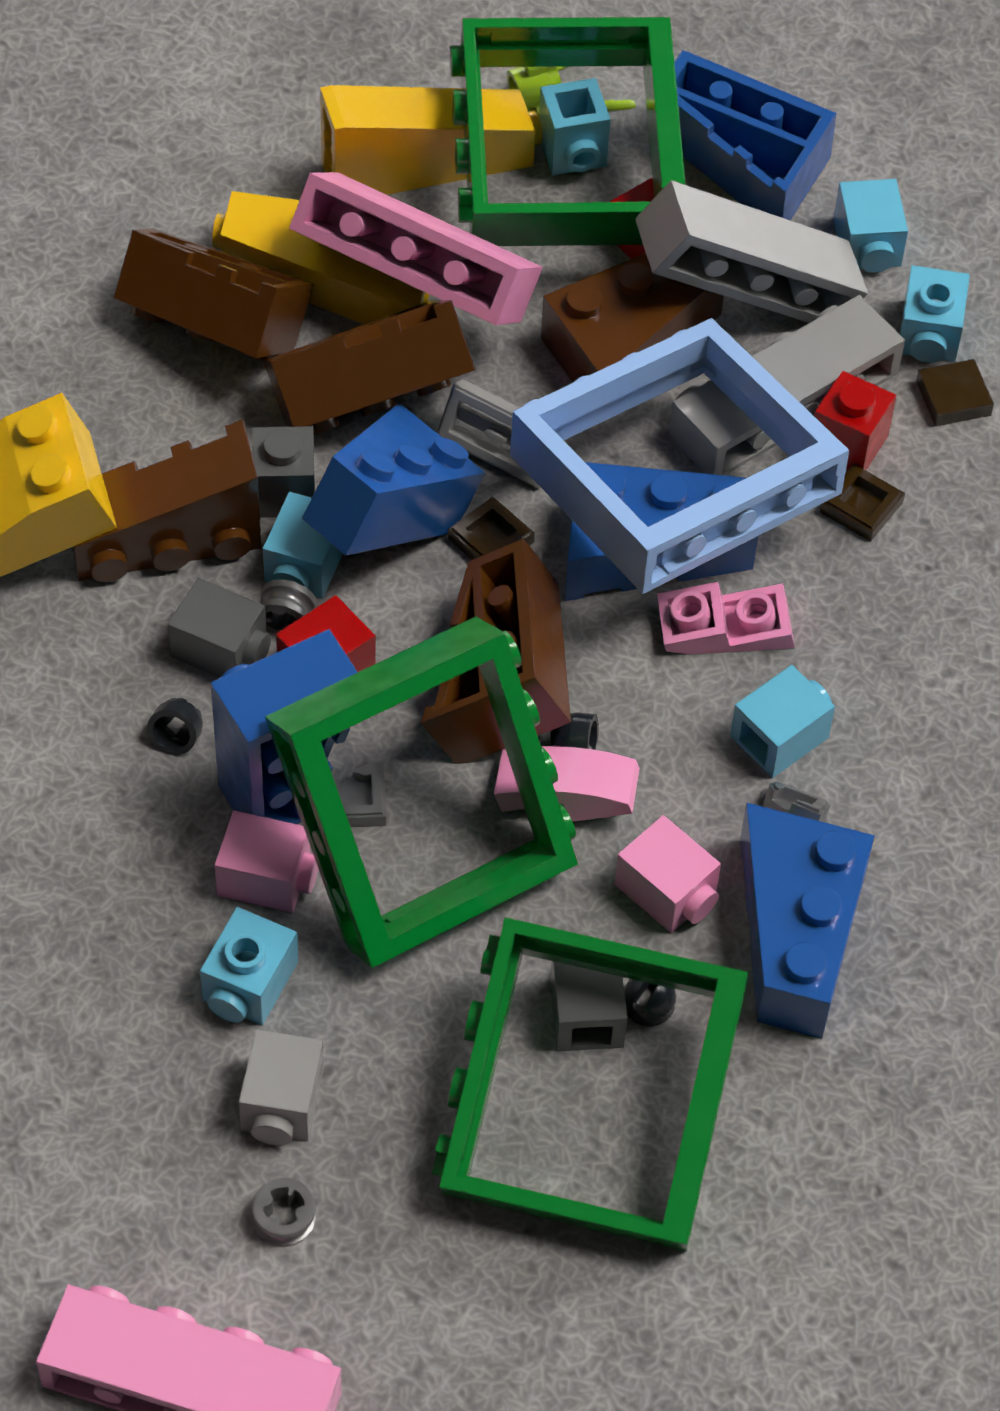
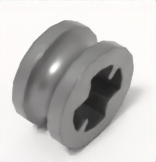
M273 580L266 583L262 588L260 604L265 605L266 631L278 633L315 609L316 597L312 591L294 581Z
M277 1178L262 1185L255 1194L252 1205L255 1230L263 1240L271 1245L288 1247L297 1245L307 1239L314 1229L316 1220L314 1196L307 1185L297 1179ZM287 1199L289 1208H292L295 1202L301 1206L295 1210L296 1221L294 1223L281 1225L280 1217H276L273 1222L268 1219V1217L273 1215V1203L275 1201Z

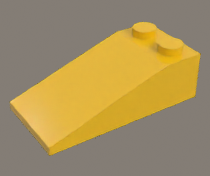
M63 393L26 407L0 420V577L117 528L91 434Z

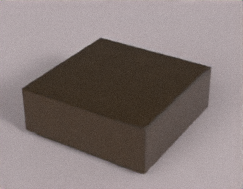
M975 359L918 370L916 382L935 427L992 415L994 402Z
M854 464L845 474L842 494L822 503L820 513L871 542L903 504L905 493Z
M493 496L448 529V540L471 560L521 539H525L530 546L534 543L535 532Z

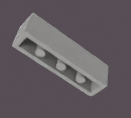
M672 180L635 218L652 273L809 323L814 321L821 312L830 306H840L858 295L864 298L868 294L849 240Z
M858 295L840 306L828 307L814 321L797 331L781 334L769 347L752 357L815 416L816 409L842 370L876 386L898 375L905 339L861 295ZM711 380L701 386L693 385L688 387L672 402L669 436L704 474L727 475L777 446Z

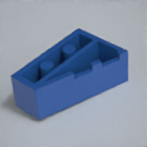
M682 50L674 63L683 157L740 204L791 221L831 158L837 113Z
M399 403L332 457L302 519L344 555L448 534V529L464 516L486 472L468 459L469 454L463 446L453 440L441 437Z
M585 462L647 527L746 479V477ZM572 521L564 601L582 599L584 594L617 588H620L621 592L637 589ZM758 536L676 577L678 582L752 570Z
M330 629L250 665H237L225 672L221 678L210 682L218 786L233 810L292 824L302 822L264 716L357 673V670ZM350 728L321 741L326 758H328L334 742L336 744L345 742ZM328 761V764H329L330 769H331V772H332L334 768L332 767V765H331L330 762Z
M746 802L740 845L744 866L745 898L749 919L757 1022L820 1039L823 1038L875 835Z

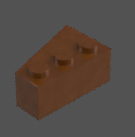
M154 228L132 230L114 298L131 305L130 313L139 318L157 323H165V320L184 327V332L191 336L207 341L219 342L245 355L266 360L273 357V355L291 351L296 346L314 283Z
M644 253L544 295L541 339L570 380L574 382L582 376H589L621 361L631 353L640 352L668 339L678 331L687 330L710 318L713 320L717 319L722 314L724 296L652 273L647 255Z
M452 300L428 301L263 360L286 426H313V435L340 426L337 416L360 409L362 417L372 415L395 406L394 397L415 390L418 396L427 395L451 386V378L476 370Z
M243 419L225 426L227 436L194 449L189 440L171 446L173 457L138 470L137 464L133 461L102 473L117 528L72 547L79 581L96 579L101 582H111L122 578L128 572L150 568L173 571L185 566L189 561L212 557L234 560L243 557L251 550L262 549L258 476Z
M525 539L469 561L450 626L454 627L473 617H478L497 629L508 632L520 652L521 666L516 668L522 688L532 697L539 712L540 724L535 726L537 736L571 723L558 582ZM479 666L440 684L435 705L425 707L421 725L455 764L470 763L505 749Z

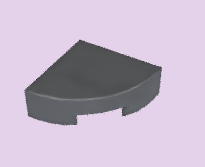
M384 762L360 766L352 771V776L337 786L350 827L386 826Z
M776 781L774 783L770 782L763 802V807L825 822L831 806L828 800Z

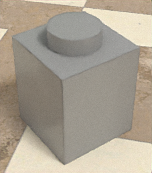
M255 1029L239 1099L241 1131L251 1132L255 1139L270 1145H286L292 1139L309 1141L324 1071L323 1040Z

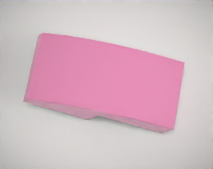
M718 582L657 593L663 641L667 652L705 654L795 648L787 596L783 583L722 595Z
M541 746L549 753L556 766L558 781L553 784L559 804L564 805L573 822L633 813L640 769L636 759L593 749ZM506 749L502 750L494 796L501 812L525 809Z

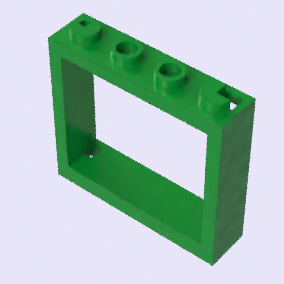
M670 17L462 18L460 45H450V76L461 77L462 90H453L452 95L453 125H464V138H456L455 170L456 174L467 175V188H458L459 223H469L470 234L496 246L643 245L635 218L650 202L488 203L480 67L643 66L655 198L671 180L685 185Z
M473 617L264 716L343 940L348 948L371 968L578 865L571 840L576 837L575 826L567 810L559 804L553 786L558 781L557 769L549 753L541 747L535 726L540 724L539 712L532 697L522 688L516 668L521 666V656L518 647L508 632H503L478 617ZM479 666L534 840L381 916L321 741Z
M505 917L500 936L490 934L487 948L483 952L480 974L489 975L490 980L484 1002L473 1000L470 1006L464 1040L474 1042L468 1069L457 1066L454 1072L448 1097V1107L458 1109L452 1136L440 1134L435 1149L436 1157L432 1175L441 1176L439 1187L443 1195L687 1252L746 990L748 972ZM523 955L714 998L663 1221L470 1176Z

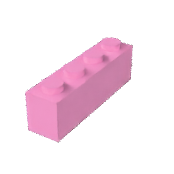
M338 172L309 173L289 229L438 299L452 300L454 306L494 325L519 323L522 321L543 268L538 264Z
M70 1284L67 1285L36 1361L42 1387L118 1411H335L342 1393L341 1367L332 1365L329 1358L317 1351L307 1348H294L289 1352L264 1344V1341L258 1335L238 1327H226L224 1331L197 1324L196 1320L188 1313L169 1306H160L154 1311L129 1303V1300L123 1294L104 1286H91L89 1290Z

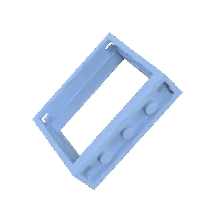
M712 318L687 330L678 331L670 338L640 352L631 353L621 361L589 376H582L572 384L549 395L531 400L523 407L513 411L510 456L642 594L842 494L849 449ZM705 374L789 457L647 527L564 440L695 377Z

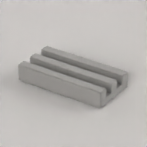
M464 379L453 383L437 434L457 442L476 458L537 489L541 488L510 456V452L455 425L456 419H459L484 432V435L501 444L506 443L511 446L512 428L462 404V402L511 427L513 411L520 407Z

